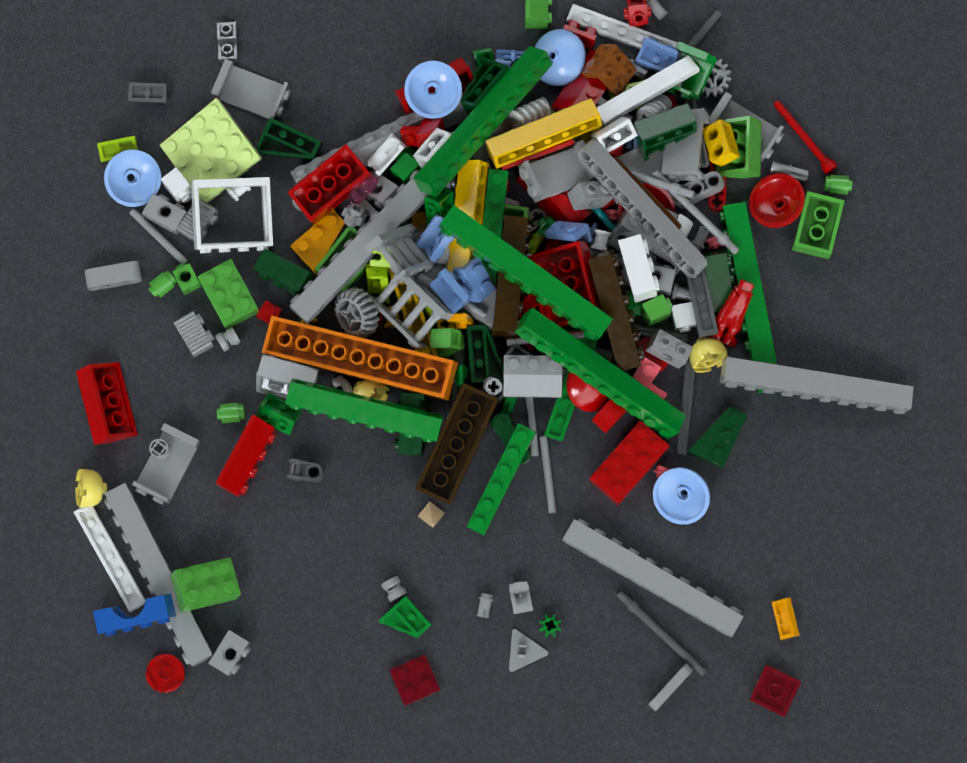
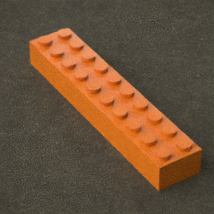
M271 316L262 353L268 356L272 355L280 359L292 360L296 363L311 365L316 368L448 401L458 363L454 360Z

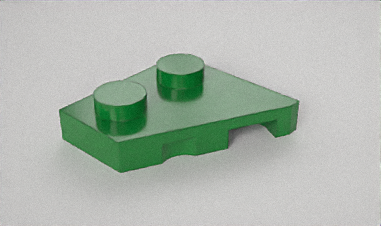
M405 596L378 620L381 624L416 638L432 626L430 621L408 596Z

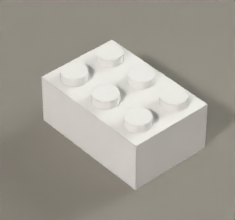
M641 234L618 240L635 303L657 297V291L660 290L657 276H652L654 266L651 257L647 258L649 248L646 239H642Z

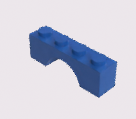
M171 594L146 599L142 612L136 617L127 616L121 611L119 606L93 611L97 633H105V637L117 634L116 630L122 629L124 633L135 630L134 626L140 625L141 628L152 626V622L158 621V624L170 622L169 618L176 617Z

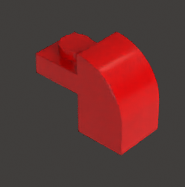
M424 118L420 126H402L400 133L406 146H418L419 149L436 128L446 130L443 118Z
M610 399L592 421L606 434L627 410Z

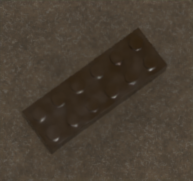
M505 215L502 240L527 257L529 243L526 242V238H529L531 224L528 223V218ZM498 270L492 336L515 338V330L521 320L518 319V314H521L523 309V300H520V295H523L524 292L520 289L521 286L519 284L509 282L504 278L505 274Z
M614 249L593 254L588 261L601 309L613 319L607 327L617 367L622 371L639 367L644 360L645 351L643 345L639 346L640 332L638 327H634V310L629 309L628 304L631 300L628 290H624V283H626L624 273L620 272L618 268L621 264L619 255L614 253Z
M466 383L462 384L418 481L416 490L449 505L453 503L499 398Z

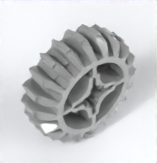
M357 287L346 289L337 296V300L334 301L336 304L334 307L336 311L335 316L338 319L337 322L341 325L340 329H344L345 334L366 338L376 331V327L379 326L377 323L380 320L377 316L379 311L375 308L376 304L372 302L373 298H369L368 292L364 293L363 289H358Z

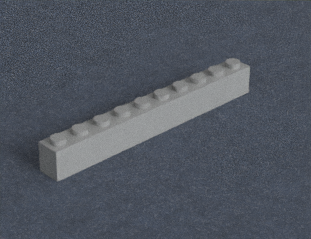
M459 101L451 113L441 117L443 118L445 129L465 120L468 114ZM415 112L401 116L390 124H385L373 132L366 133L355 141L348 142L347 145L368 167L367 161L392 133L403 142L400 133L401 127L420 126L425 117ZM342 147L333 149L328 154L314 158L311 162L300 165L295 170L290 171L295 184L297 185Z
M418 170L413 172L409 178L411 180L406 185L402 184L396 192L398 194L393 199L390 197L383 204L384 208L380 212L377 211L370 218L371 222L367 226L363 225L357 231L358 235L354 240L349 239L344 245L345 249L340 254L337 252L331 258V264L327 268L325 266L321 268L317 273L318 277L314 281L310 280L305 285V291L301 295L297 294L291 300V310L306 324H309L375 255L372 252L369 253L365 246L377 235L402 227L425 203L424 197L427 195L431 196L421 192L413 180V177L419 172Z
M726 357L722 360L720 383H724L726 387L730 388L743 386L745 390L749 391L762 389L764 393L768 394L781 392V395L788 397L800 395L801 399L807 400L813 397L819 398L820 402H830L832 400L838 401L837 404L849 405L851 403L856 404L858 408H868L870 406L875 407L877 411L893 410V413L905 414V412L912 408L914 386Z
M123 483L104 493L106 496L104 502L109 510L112 509L115 514L113 516L117 527L121 526L123 533H121L123 540L126 544L130 543L132 547L130 553L134 561H139L141 567L138 569L142 577H147L150 583L147 587L151 595H172L176 617L169 618L170 622H167L166 625L169 630L173 629L176 635L173 637L176 645L183 648L185 652L182 654L186 664L190 663L194 667L213 657V653L192 611L180 613L170 577L172 572L128 485Z
M582 519L578 521L573 520L562 539L563 542L730 638L734 635L744 617L740 615L741 611L733 606L728 608L723 605V600L716 596L713 598L707 596V591L698 586L696 589L693 588L685 578L680 577L678 579L674 577L671 570L665 567L660 569L655 566L656 562L648 557L643 559L639 556L640 553L632 548L627 550L622 547L623 543L615 538L610 540L605 537L606 533L597 528L594 531L589 528V524Z

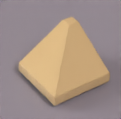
M429 501L418 517L434 528L445 513Z

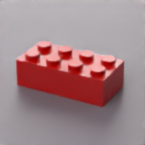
M640 420L589 478V482L618 506L668 450L669 445Z

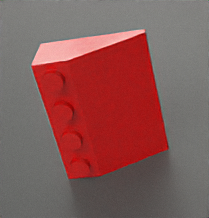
M576 241L527 256L531 261L602 311L588 261L591 256L588 242ZM538 302L542 315L559 327L570 326L568 319L563 316L558 317L552 312L551 307L547 304L543 306Z

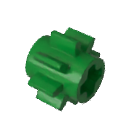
M543 216L537 223L539 226L537 232L546 238L545 231L558 221L552 216H548L547 219Z
M555 614L552 618H548L545 615L546 620L544 622L539 621L543 625L539 632L545 631V638L549 634H552L555 638V631L562 630L558 627V624L562 621H556ZM554 622L553 626L556 628L548 631L545 623Z

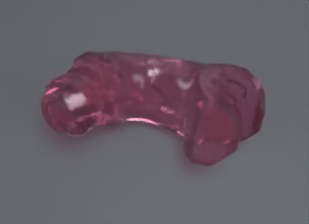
M372 176L366 179L358 188H354L348 196L349 201L352 204H359L369 193L376 189L378 179Z

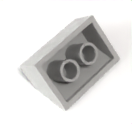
M263 355L256 374V392L266 395L271 393L286 400L292 378L317 384L319 369L311 365H300L292 360L285 361L278 359L276 356Z
M504 355L503 397L561 398V364L553 361L549 356Z

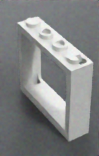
M270 177L191 181L195 250H200V253H211V249H219V253L230 252V248H238V252H245L253 247H257V251H263L273 246ZM261 186L264 241L201 244L198 189Z

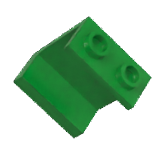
M678 42L676 49L683 52L680 60L689 55L699 67V72L667 91L676 94V91L680 92V96L687 100H690L691 97L698 100L717 58L707 52Z

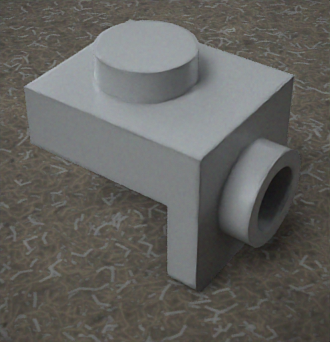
M518 581L509 584L513 613L533 611L528 581Z

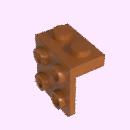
M601 44L596 49L592 59L587 62L582 74L586 78H599L614 96H618L623 92L635 74L636 67L616 44Z

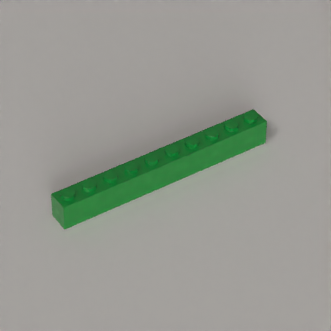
M532 46L528 47L413 177L421 192L434 197L440 194L553 65L547 51Z
M746 202L724 205L721 210L722 212H719L720 222L724 223L725 227L723 233L725 232L730 237L729 240L739 248L735 255L729 249H726V253L730 255L732 263L730 274H733L736 286H738L741 279L755 285L752 290L753 296L751 297L741 327L742 334L745 333L747 341H744L745 351L749 352L750 359L748 360L777 365ZM756 389L757 394L764 393L762 389Z
M455 205L452 206L438 226L442 234L449 238L452 236L457 240L456 243L460 247L473 251L472 255L474 257L487 261L489 263L488 266L496 272L498 270L505 274V279L511 283L516 282L521 286L520 289L526 294H533L537 297L536 301L541 305L546 306L547 304L552 308V312L555 315L568 319L569 325L576 329L578 327L584 331L583 334L587 338L598 340L613 320Z
M534 308L523 314L515 330V333L523 340L528 341L539 351L544 352L553 361L567 368L569 372L574 373L585 383L590 384L599 393L613 400L615 404L623 407L631 415L643 421L645 425L656 430L661 436L670 439L679 433L686 417L684 413Z

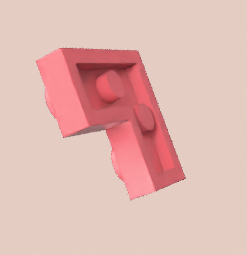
M645 357L632 378L662 399H665L667 393L651 384L661 367Z

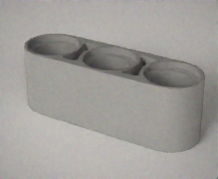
M713 171L705 174L704 179L690 181L681 187L692 191L698 186L702 187L700 193L694 194L693 199L686 197L692 204H695L723 190L725 182L719 173ZM718 178V184L712 186L711 181ZM670 194L676 207L680 209L685 208L680 202H676V198Z
M138 261L96 267L84 271L87 290L89 291L129 285L142 281Z

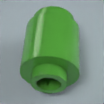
M846 175L826 176L824 191H828L829 194L847 195L848 191H852V180Z
M167 270L149 282L151 287L148 289L154 297L159 296L161 298L175 287L174 284L177 281Z
M220 404V408H217L218 420H221L222 423L241 422V420L245 419L244 404Z

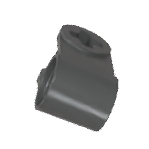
M289 459L288 461L290 466L286 479L316 483L320 482L324 477V471L319 464L297 459ZM312 469H319L317 477H310Z

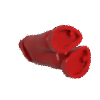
M741 279L738 286L735 285V289L732 290L715 317L718 334L708 337L721 340L722 343L728 346L736 347L738 341L735 335L741 330L745 313L753 296L752 290L755 286L753 283Z

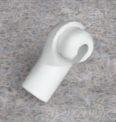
M337 375V377L332 379L335 388L341 386L343 391L353 392L351 383L342 375Z

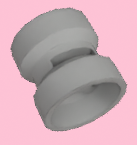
M232 326L227 328L226 332L215 335L224 352L229 350L230 346L241 343Z
M155 439L149 446L150 453L157 460H164L170 455L171 449L165 440Z
M398 576L381 584L383 590L387 591V597L390 602L407 594L405 588L401 587V581Z

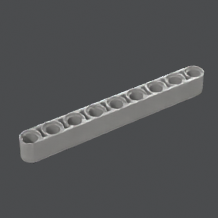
M590 140L578 151V157L581 162L685 275L695 278L707 266L705 257L598 141Z

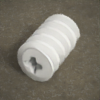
M660 94L649 100L637 111L636 120L639 121L642 118H648L659 112L670 110L672 106L670 99Z
M541 97V99H536L534 102L531 101L528 104L522 105V107L515 108L509 114L510 123L514 128H519L527 123L551 115L549 103L546 98Z

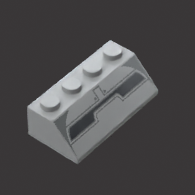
M625 209L615 225L611 236L608 238L607 244L620 251L618 240L641 234L642 239H646L649 254H647V258L651 257L655 266L669 265L673 267L677 274L680 268Z

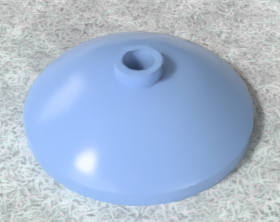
M563 29L552 30L543 35L535 45V48L547 51L553 64L541 77L543 82L553 86H564L574 81L582 72L586 59L585 48L580 38L574 33ZM553 53L556 54V56H555L554 59H552V54H553Z
M427 61L417 65L409 73L405 82L404 93L408 105L415 113L425 118L434 119L444 117L456 108L461 98L462 87L457 73L449 65L439 61ZM430 86H433L435 88V92L433 94L429 93L428 91Z
M125 150L116 154L107 164L104 172V184L107 192L116 202L124 206L137 207L148 203L151 196L158 193L161 185V171L157 162L149 154L140 150ZM129 174L134 175L132 181H129L127 178Z
M678 467L667 470L657 479L653 489V500L659 513L670 522L690 524L699 520L706 513L710 504V491L707 483L698 473L688 468ZM682 490H686L688 495H684Z

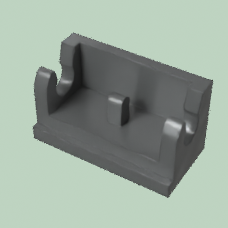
M129 82L128 101L166 103L169 99L167 96L169 85L163 83Z

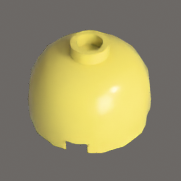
M706 337L696 340L689 355L691 366L697 373L709 372L714 365L720 367L722 360L729 357L723 343L715 338Z
M363 380L358 381L354 385L352 393L386 401L389 396L386 392L389 391V388L381 383Z
M78 469L76 475L78 487H75L76 504L79 508L93 507L102 500L103 494L107 492V484L103 483L101 475L96 471Z

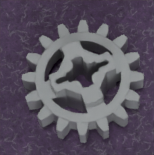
M722 59L718 62L716 61L710 73L711 77H714L713 82L709 77L705 84L707 87L703 88L701 95L703 92L706 93V98L710 94L715 98L717 92L722 95L724 92L723 88L728 89L729 87L727 83H730L731 78L727 76L731 74V71H726L728 65H722ZM723 79L722 83L717 87V81Z

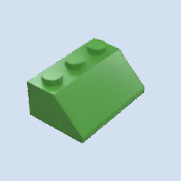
M526 0L525 29H548V23H552V12H548V5H552V0Z
M752 116L725 119L724 121L731 124L740 157L722 167L716 164V172L721 177L743 179L759 177L762 121Z

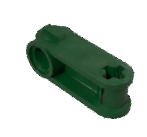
M503 410L493 416L489 422L505 447H507L516 427L508 412ZM529 449L521 464H526L530 461L531 453Z

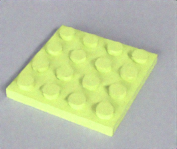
M215 98L160 144V147L190 186L192 180L239 178L262 159L218 98ZM226 188L198 189L199 199L208 204Z

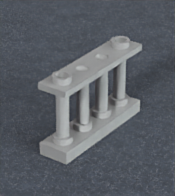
M412 223L379 234L365 246L369 253L375 250L381 252L397 275L390 281L392 284L399 281L403 283L414 275L422 272L428 273L435 268L434 264L436 262L427 260L411 238V233L416 230Z
M415 276L410 277L404 282L407 285V290L391 310L383 303L400 281L394 284L390 282L378 298L369 295V298H373L372 302L376 304V310L380 311L409 340L408 344L414 349H426L427 346L421 340L438 319L450 320L454 315ZM416 294L420 298L419 303L402 322L396 314L409 298ZM429 306L433 310L431 312L432 315L415 335L409 329V326L423 309Z

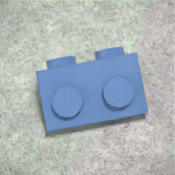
M644 37L643 45L635 59V63L655 72H660L678 61L679 52L671 45L665 46L660 44L655 38L648 39Z
M438 214L433 217L416 242L418 247L426 250L429 260L436 262L439 257L443 256L449 242L454 240L452 236L449 238L440 232L441 229L438 226L444 217Z
M558 221L545 231L547 239L574 242L592 241L589 226L585 223Z
M476 257L462 268L453 269V273L457 278L456 281L460 286L463 285L469 291L470 302H481L496 290L481 260Z
M444 268L439 272L438 277L429 284V287L454 314L468 303L470 298L469 291L463 285L460 286L458 284L457 278L452 271L448 272Z

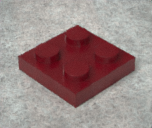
M425 654L389 670L404 706L440 691Z
M765 665L749 701L785 717L801 681Z

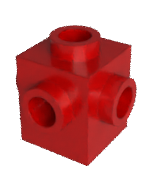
M626 0L627 8H623L624 19H628L629 26L640 27L648 24V17H651L650 5H647L646 0Z

